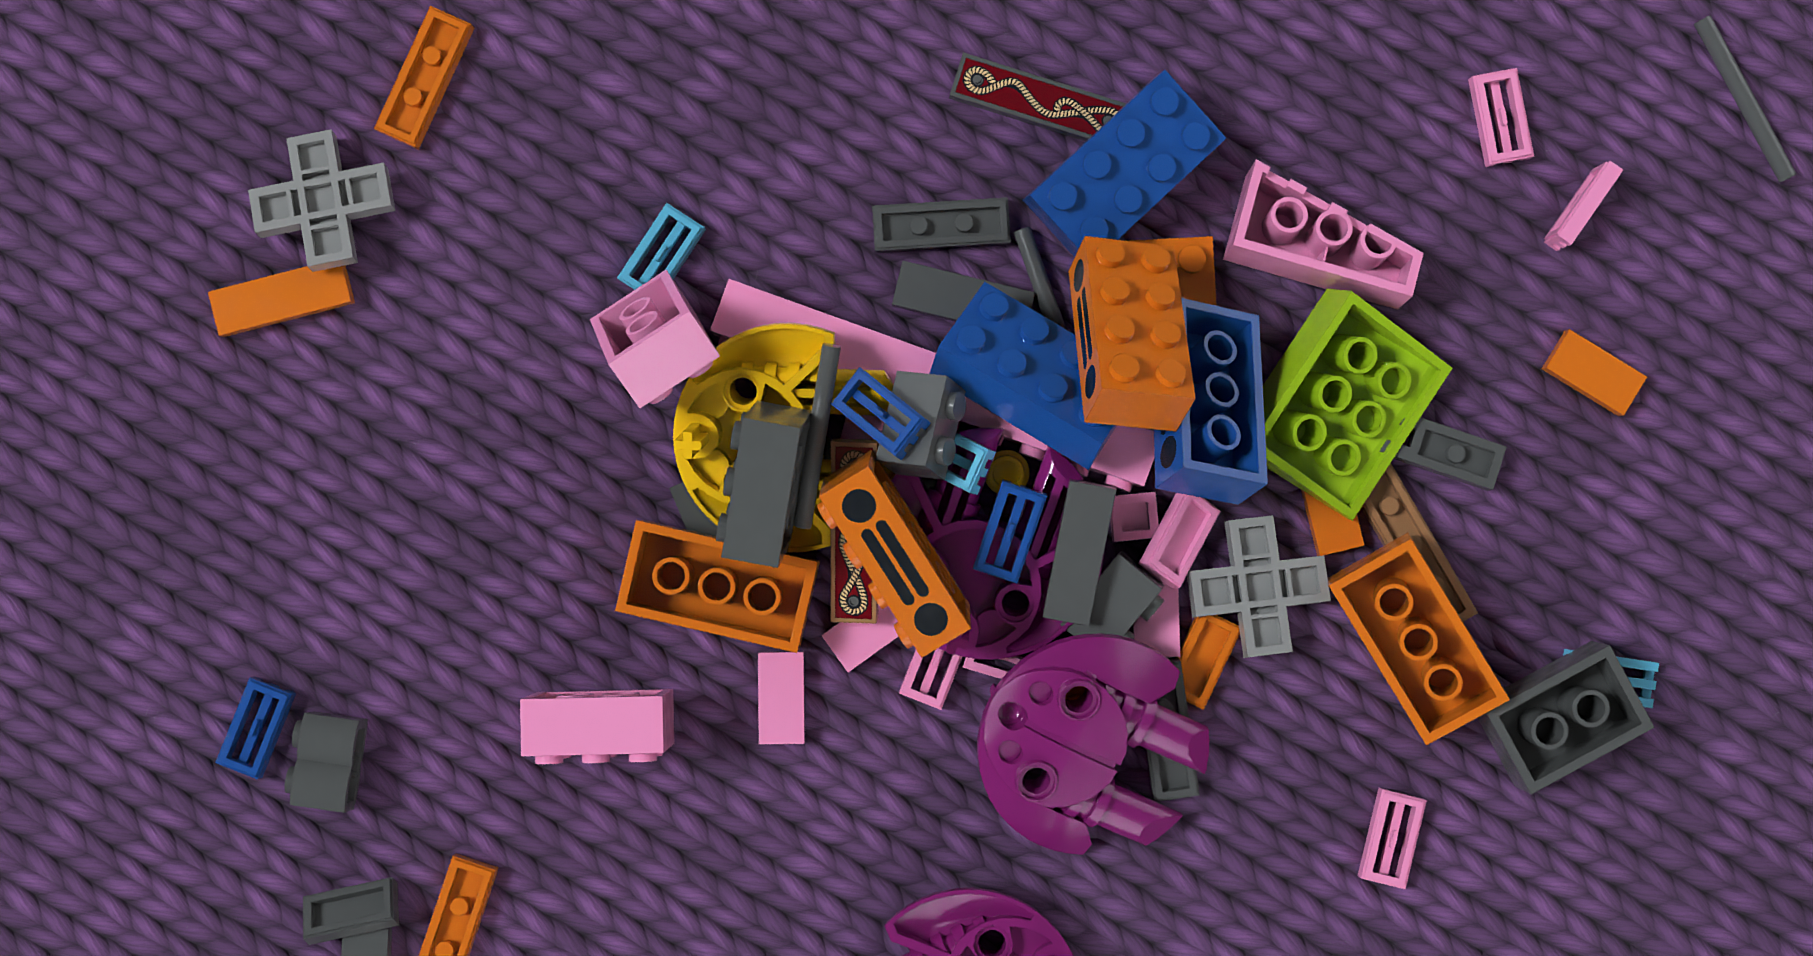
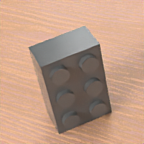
M757 400L748 412L742 413L740 421H735L730 448L738 450L733 468L728 467L723 488V495L731 497L726 513H721L716 533V541L724 542L722 558L779 567L791 544L812 410Z
M1594 641L1580 646L1574 651L1505 687L1504 689L1510 700L1478 717L1514 786L1529 794L1539 791L1655 728L1611 646Z

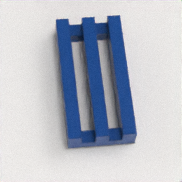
M860 367L831 403L832 406L901 461L907 454L904 449L908 444L914 445L919 439L916 436L921 428L926 430L931 422ZM862 382L910 418L911 421L907 426L902 425L859 391L858 387ZM851 396L899 434L894 442L846 404Z
M1005 479L1002 480L973 569L1016 584L1018 583L1047 498V493L1037 492L1029 489V487L1019 486ZM1008 493L1017 497L994 564L992 565L985 561ZM1028 499L1034 501V505L1010 571L1004 569L1003 565L1025 500Z
M255 676L250 677L215 763L257 780L263 778L296 693L290 690H283L279 688L280 686L273 683H265L262 679ZM258 691L264 693L238 760L233 759V753ZM275 698L279 699L253 766L248 765Z

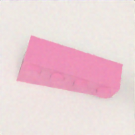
M1257 159L1245 176L1223 260L1323 289L1353 291L1365 301L1397 310L1413 297L1423 252L1371 223L1366 225L1348 215V210L1334 202L1328 204L1307 192V187L1293 179L1287 181L1271 172V167Z

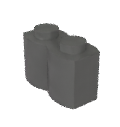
M316 711L304 713L303 719L296 722L292 734V746L297 748V761L295 766L289 767L285 778V792L290 793V805L342 813L354 810L360 782L361 761L365 748L368 719Z

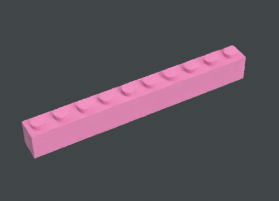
M728 279L710 329L715 336L720 337L719 345L742 331L760 325L792 322L821 327L835 332L836 345L841 346L837 369H858L860 367L863 370H884L893 385L897 371L929 374L936 355L935 352ZM965 397L966 411L964 417L958 423L957 431L960 424L972 428H1003L1004 432L998 446H1001L1003 439L1021 445L1018 453L1039 461L1043 460L1047 449L1046 444ZM1116 426L1089 470L1105 475L1104 484L1116 487V489L1130 492L1132 485L1144 487L1155 458L1154 431L1146 428ZM1067 458L1082 476L1087 477L1089 470Z

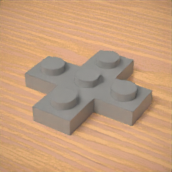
M332 129L286 138L293 181L248 190L255 233L260 238L302 230L307 267L312 272L358 263L351 220L396 211L387 166L383 162L342 171L337 136Z
M1273 515L1224 522L1230 566L1188 572L1187 582L1192 618L1237 613L1243 658L1293 652L1286 607L1331 601L1324 555L1280 560Z

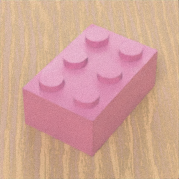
M667 270L661 272L590 319L608 365L639 408L648 403L655 404L664 400L671 394L675 385L688 377L695 378L710 369L713 361L720 357L695 311Z
M673 689L536 692L520 699L521 756H535V764L563 763V759L571 758V755H582V763L610 762V758L617 757V754H629V762L657 761V756H662L674 744Z

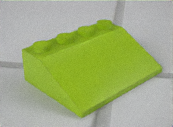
M1327 288L1263 385L1267 468L1345 518L1353 521L1453 368L1353 291ZM1386 440H1390L1391 442L1384 453L1380 452Z

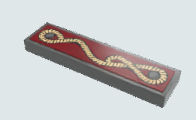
M964 52L949 99L1083 141L1089 139L1126 104Z

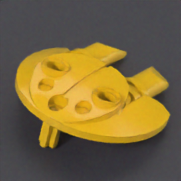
M792 322L772 323L750 328L719 344L716 350L720 357L713 361L710 369L698 377L688 378L681 392L674 417V453L677 467L688 493L701 511L715 525L718 526L721 513H726L731 497L723 495V488L728 467L733 468L738 450L730 448L735 421H740L742 413L748 412L757 400L812 410L822 344L830 343L836 345L835 332L809 324ZM837 369L832 402L858 369ZM864 370L892 392L893 383L886 371ZM747 378L751 380L756 386V397L748 399L739 395L735 388L736 379ZM862 382L858 390L887 412L889 402ZM852 396L846 403L859 415L875 416ZM831 405L830 414L844 415ZM824 455L812 528L801 529L793 526L791 544L787 552H806L831 546V528L826 524L817 508V504L822 502L819 498V493L823 480L831 474V460L824 459ZM884 467L885 471L892 480L895 474L886 467Z

